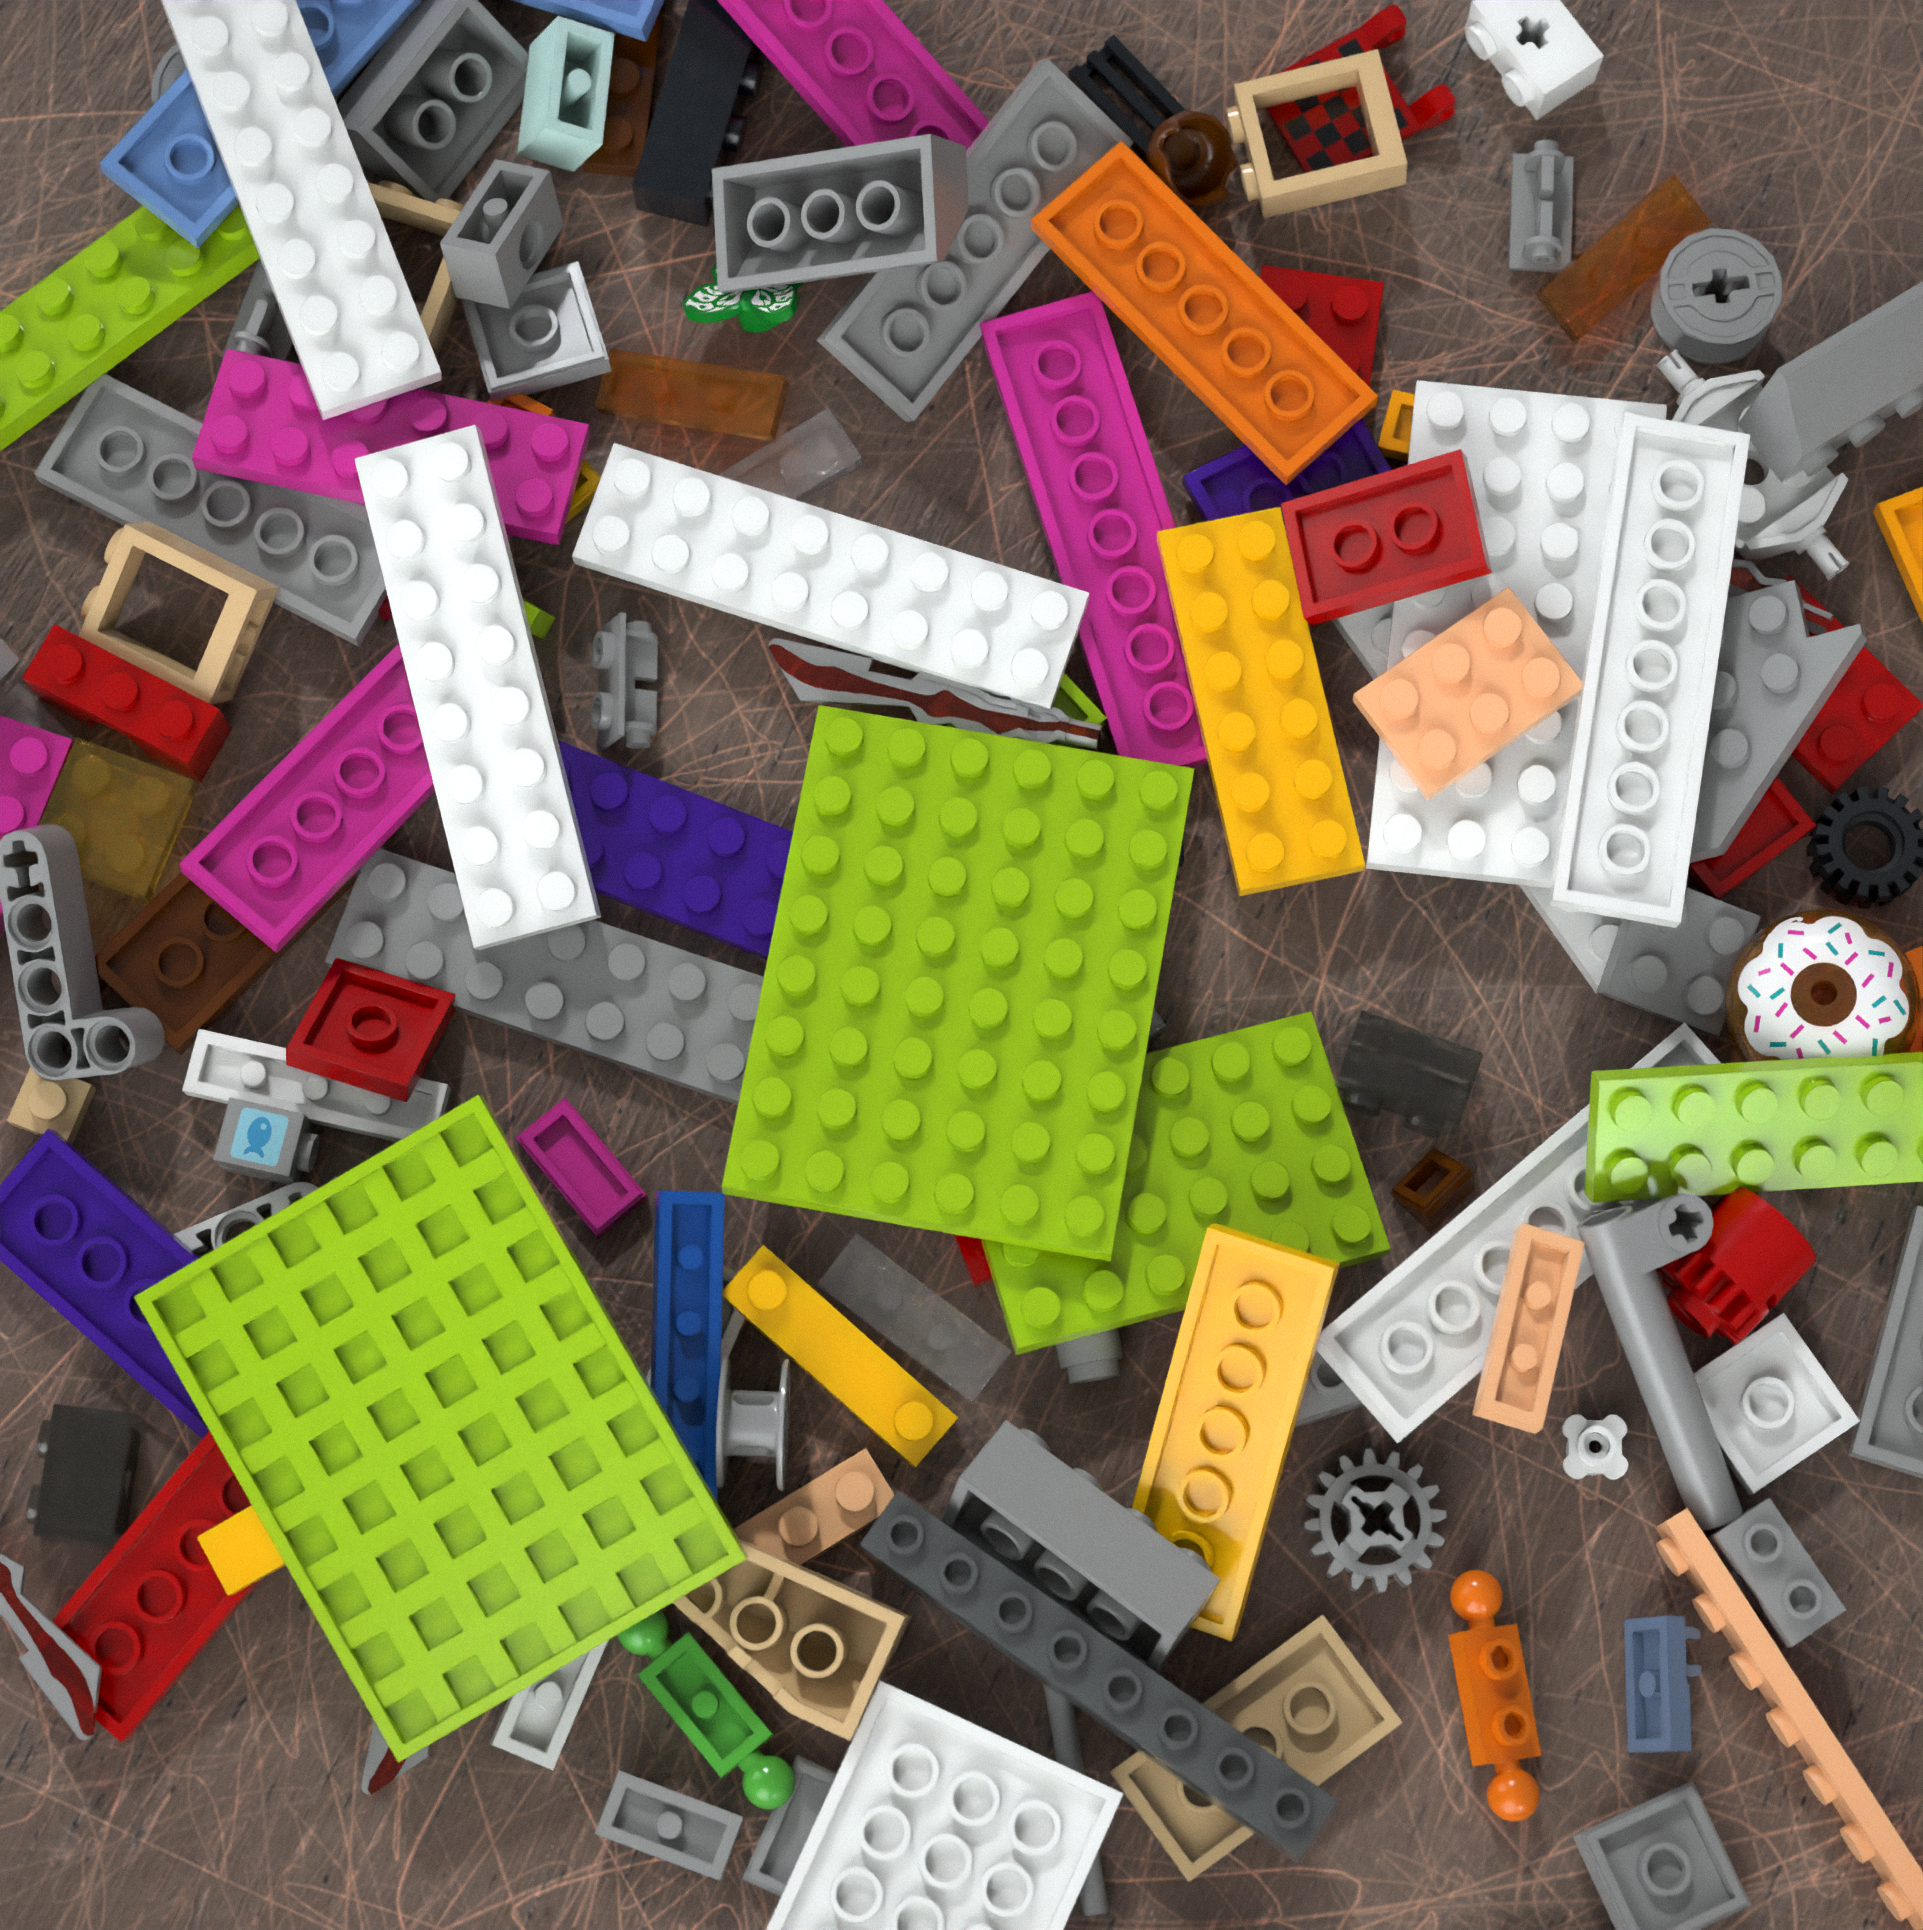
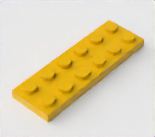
M1280 507L1157 531L1156 541L1239 897L1363 871L1365 861L1308 622L1303 616L1289 542Z
M1216 1223L1207 1227L1132 1508L1145 1514L1154 1523L1157 1532L1179 1549L1187 1548L1200 1555L1208 1563L1211 1572L1221 1579L1209 1601L1191 1625V1628L1232 1641L1238 1634L1340 1263Z

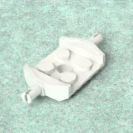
M1678 350L1672 351L1669 355L1670 357L1666 355L1656 365V368L1663 373L1676 391L1680 393L1676 401L1679 408L1671 421L1744 433L1737 424L1763 389L1761 384L1765 376L1760 370L1710 378L1705 381L1703 378L1698 379V376L1681 357ZM1749 441L1747 458L1755 460L1761 465L1764 471V481L1756 485L1743 484L1735 548L1746 560H1763L1794 550L1800 555L1806 550L1825 574L1826 579H1832L1836 573L1839 574L1849 565V562L1845 560L1828 537L1825 536L1827 531L1823 526L1849 479L1844 473L1835 478L1826 466L1810 477L1802 470L1782 483Z

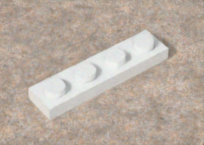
M198 1029L182 1089L186 1095L228 1104L231 1097L303 1113L314 1124L395 1142L402 1140L443 1116L451 1090L448 1084L420 1078L408 1102H403L287 1066L286 1048Z

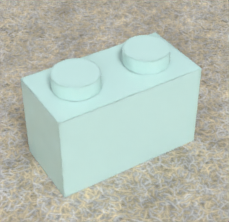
M558 16L530 44L517 151L518 156L574 172L602 146L614 33Z

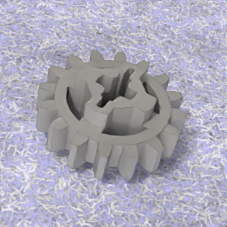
M1365 1449L1363 1451L1361 1466L1355 1467L1346 1455L1340 1457L1337 1460L1340 1476L1335 1478L1333 1475L1322 1471L1316 1480L1320 1487L1326 1491L1324 1496L1308 1495L1304 1502L1310 1509L1318 1512L1317 1518L1310 1519L1302 1524V1532L1318 1534L1320 1542L1309 1551L1311 1558L1327 1554L1332 1562L1328 1566L1325 1575L1331 1579L1342 1570L1350 1573L1349 1590L1354 1592L1359 1589L1365 1578L1372 1579V1585L1376 1594L1386 1592L1388 1577L1394 1576L1395 1580L1403 1588L1410 1585L1412 1578L1408 1567L1412 1564L1417 1569L1426 1572L1433 1563L1423 1552L1425 1547L1440 1548L1444 1544L1445 1539L1431 1531L1433 1524L1442 1522L1447 1518L1446 1511L1430 1509L1428 1501L1440 1491L1438 1486L1431 1485L1421 1489L1416 1481L1420 1477L1423 1467L1417 1464L1406 1473L1399 1470L1400 1456L1399 1453L1394 1451L1386 1459L1384 1465L1377 1464L1372 1449ZM1367 1478H1377L1391 1482L1384 1491L1364 1493L1356 1485H1351L1355 1481ZM1408 1499L1411 1500L1417 1516L1415 1538L1413 1533L1404 1525L1403 1505ZM1333 1505L1344 1516L1346 1537L1339 1545L1331 1527ZM1377 1507H1380L1387 1513L1383 1525L1389 1533L1386 1535L1378 1530L1371 1536H1368L1361 1530L1366 1519L1359 1510L1362 1508L1370 1513ZM1384 1550L1391 1557L1395 1556L1398 1559L1384 1565H1369L1357 1561L1365 1551Z

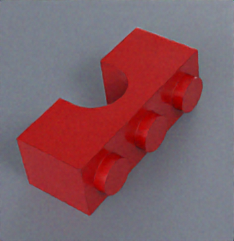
M56 624L52 626L22 677L39 700L91 727L97 721L114 729L141 747L147 756L199 783L202 782L232 730L219 708Z

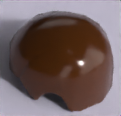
M1188 109L1168 118L1157 127L1150 139L1146 153L1147 166L1187 206L1199 209H1206L1218 204L1229 196L1225 183L1229 174L1238 166V161L1230 146L1229 132L1216 116Z

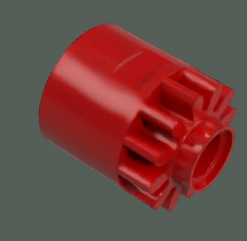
M1741 1186L1731 1194H1724L1710 1209L1714 1224L1712 1235L1706 1245L1695 1252L1656 1269L1657 1273L1663 1278L1661 1281L1662 1285L1671 1291L1666 1296L1670 1309L1682 1323L1703 1338L1708 1339L1713 1333L1720 1338H1723L1725 1335L1735 1345L1739 1341L1742 1342L1756 1325L1767 1316L1772 1307L1779 1303L1817 1260L1814 1250L1808 1241L1784 1215L1767 1201Z

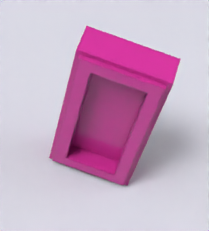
M566 1098L516 1137L520 1146L598 1239L648 1198L646 1193Z

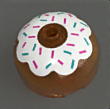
M1815 909L1793 913L1774 921L1759 931L1737 957L1730 972L1725 992L1726 1029L1732 1048L1740 1062L1822 1057L1861 1058L1910 1052L1918 1032L1921 1016V996L1917 976L1909 958L1900 945L1886 931L1871 921L1855 914L1832 909ZM1816 987L1824 992L1836 993L1837 997L1829 1005H1819L1812 999L1811 991Z

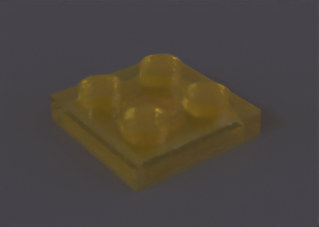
M76 737L39 825L56 824L71 834L78 849L82 878L150 902L198 789V785L193 779Z

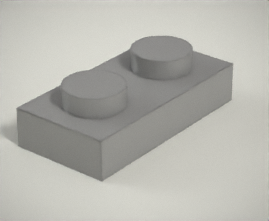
M618 1771L595 1834L721 1881L745 1817Z

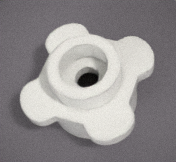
M1575 1414L1565 1420L1562 1425V1433L1567 1438V1457L1563 1460V1469L1569 1477L1579 1480L1586 1475L1604 1474L1608 1479L1616 1480L1626 1473L1628 1461L1622 1455V1438L1627 1434V1425L1622 1418L1617 1415H1608L1603 1420H1586L1582 1415ZM1591 1441L1600 1443L1601 1450L1599 1453L1590 1451L1589 1444Z

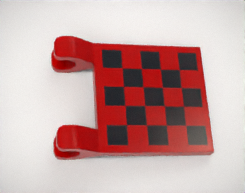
M1390 5L1379 11L1358 29L1279 73L1394 45L1406 35V17L1397 5ZM1383 66L1402 141L1422 130L1438 126L1453 117L1456 99L1447 85L1440 84L1432 88L1408 107ZM1356 86L1265 108L1304 173L1373 157Z

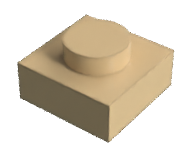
M30 1067L7 1121L12 1126L42 1136L47 1129L55 1130L73 1145L96 1088L92 1084L76 1078L62 1080L45 1079L36 1074Z

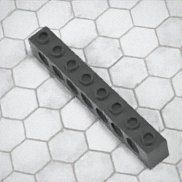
M897 1491L859 1544L870 1561L1298 1865L1304 1860L1336 1813L1338 1800L901 1492Z

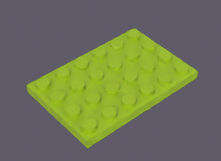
M1312 1011L1146 1053L1111 1261L981 1239L1015 1355L1185 1310L1207 1227L1213 1223L1340 1263L1338 1269L1387 1256L1391 1248Z

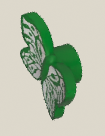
M716 263L712 269L715 283L699 286L683 302L684 312L690 321L714 323L736 315L742 330L758 333L770 330L779 323L792 318L800 300L798 288L804 282L723 294L718 292Z

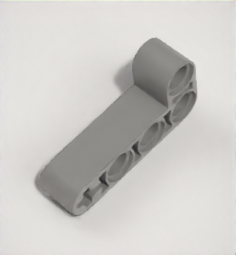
M43 824L6 834L0 840V899L25 1054L30 1067L36 1074L45 1079L62 1080L116 1074L153 1061L161 1054L165 1044V1031L158 1017L146 1008L139 1007L103 1010L78 849L74 838L66 829L56 824ZM39 884L44 885V891H39ZM43 908H45L51 918L50 931L44 926L42 920ZM53 971L60 979L62 985L61 995L54 989L52 983ZM120 1028L128 1036L130 1042L129 1052L120 1043ZM63 1035L70 1042L72 1048L71 1058L64 1052L62 1046Z

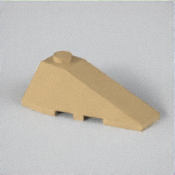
M739 1539L749 1556L746 1560L672 1603L692 1622H696L727 1652L729 1657L742 1669L747 1670L790 1714L851 1741L879 1681H883L912 1615L852 1587Z

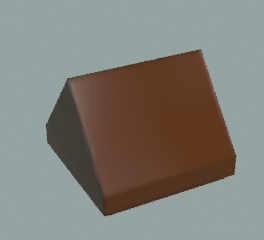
M1433 1148L1404 1176L1390 1194L1431 1234L1475 1189L1474 1173L1469 1167Z

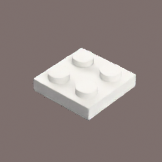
M1784 1313L1694 1373L1724 1460L1749 1496L1860 1422Z

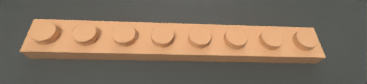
M1689 1509L1682 1510L1656 1526L1655 1529L1662 1538L1656 1543V1547L1665 1564L1677 1577L1683 1573L1686 1575L1699 1595L1692 1600L1698 1615L1712 1633L1721 1630L1735 1651L1734 1654L1729 1656V1660L1736 1674L1749 1690L1758 1687L1772 1710L1766 1713V1718L1772 1730L1787 1748L1795 1744L1809 1767L1803 1771V1776L1810 1789L1823 1805L1832 1802L1846 1823L1840 1829L1846 1845L1861 1863L1869 1860L1884 1883L1878 1886L1877 1890L1884 1904L1898 1921L1901 1922L1907 1918L1914 1930H1923V1871Z

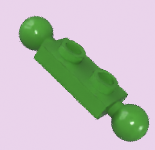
M661 1609L619 1633L617 1637L627 1651L636 1655H648L652 1660V1663L637 1674L638 1677L718 1775L723 1779L738 1766L744 1773L742 1779L744 1794L753 1805L762 1809H776L783 1806L791 1798L795 1789V1775L792 1768L785 1760L779 1757L764 1756L759 1748L774 1735L693 1636L687 1632L677 1642L672 1644L668 1639L669 1622Z

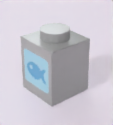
M230 1097L213 1160L224 1171L289 1185L300 1182L302 1171L309 1173L312 1171L319 1150L320 1137L317 1134H313L314 1125L303 1113Z

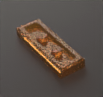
M1676 175L1668 176L1534 294L1570 340H1579L1661 268L1670 251L1688 235L1702 231L1711 221Z
M610 348L608 358L612 371L603 374L595 406L601 414L775 442L790 386L785 376Z

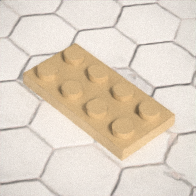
M1323 1614L1202 1703L1204 1707L1316 1786H1319L1403 1723ZM1139 1751L1109 1772L1187 1882L1193 1880L1254 1834Z

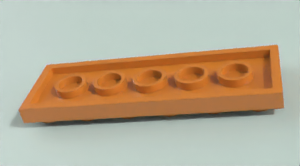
M1122 140L1031 219V230L1285 485L1289 484L1377 405L1378 395Z

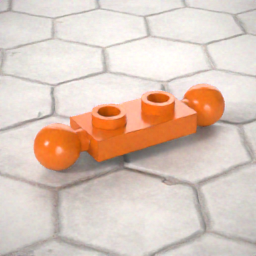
M1469 1570L1456 1578L1450 1591L1451 1605L1461 1618L1468 1621L1469 1630L1448 1634L1471 1763L1472 1767L1494 1764L1496 1774L1491 1778L1486 1793L1489 1807L1499 1818L1510 1822H1518L1531 1816L1537 1809L1540 1800L1539 1786L1532 1775L1522 1770L1520 1760L1542 1756L1517 1624L1495 1626L1494 1616L1500 1610L1503 1601L1502 1588L1498 1580L1490 1573L1483 1570Z

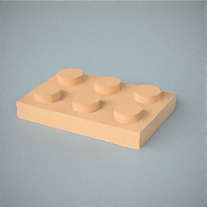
M1507 587L1358 690L1353 695V702L1429 801L1580 696L1583 682L1510 587Z

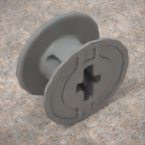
M1709 228L1688 235L1670 251L1651 292L1650 317L1657 335L1671 351L1678 350L1682 358L1697 365L1723 366L1744 359L1761 344L1782 302V276L1774 256L1757 239L1737 230ZM1707 291H1708V292H1716L1717 300H1725V299H1727V300H1726L1725 303H1716V302H1715V294H1712V295H1705V294H1706Z
M723 1357L719 1382L716 1431V1483L718 1489H722L725 1485L728 1456L776 1458L777 1487L779 1491H784L790 1421L791 1374L789 1359H785L782 1364L779 1392L731 1390V1363L728 1357Z

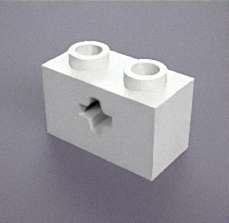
M1473 0L1471 2L1465 24V34L1470 47L1482 60L1489 59L1502 75V84L1510 99L1520 107L1525 105L1536 120L1595 82L1604 55L1560 0Z

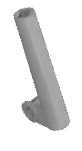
M1682 1193L1668 1198L1634 1200L1621 1207L1600 1212L1583 1220L1577 1225V1230L1581 1240L1585 1242L1586 1254L1685 1509H1689L1703 1531L1734 1521L1742 1515L1743 1510L1656 1270L1665 1264L1699 1250L1706 1245L1712 1235L1713 1217L1706 1202L1698 1196Z

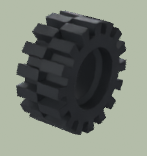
M1868 786L1857 787L1850 795L1844 792L1831 805L1827 806L1815 822L1817 826L1809 834V836H1812V839L1807 845V857L1813 856L1814 862L1809 866L1812 876L1815 877L1820 874L1824 882L1819 887L1826 894L1832 889L1839 893L1840 896L1837 902L1846 906L1851 900L1858 901V908L1869 909L1877 902L1880 907L1890 904L1895 897H1901L1923 872V829L1918 824L1923 819V815L1918 808L1910 813L1904 807L1909 799L1902 794H1899L1895 800L1887 797L1890 790L1888 788L1878 787L1874 793H1868ZM1868 825L1881 830L1888 837L1891 844L1892 852L1888 864L1876 870H1867L1855 865L1849 859L1845 850V838L1851 829L1857 826Z

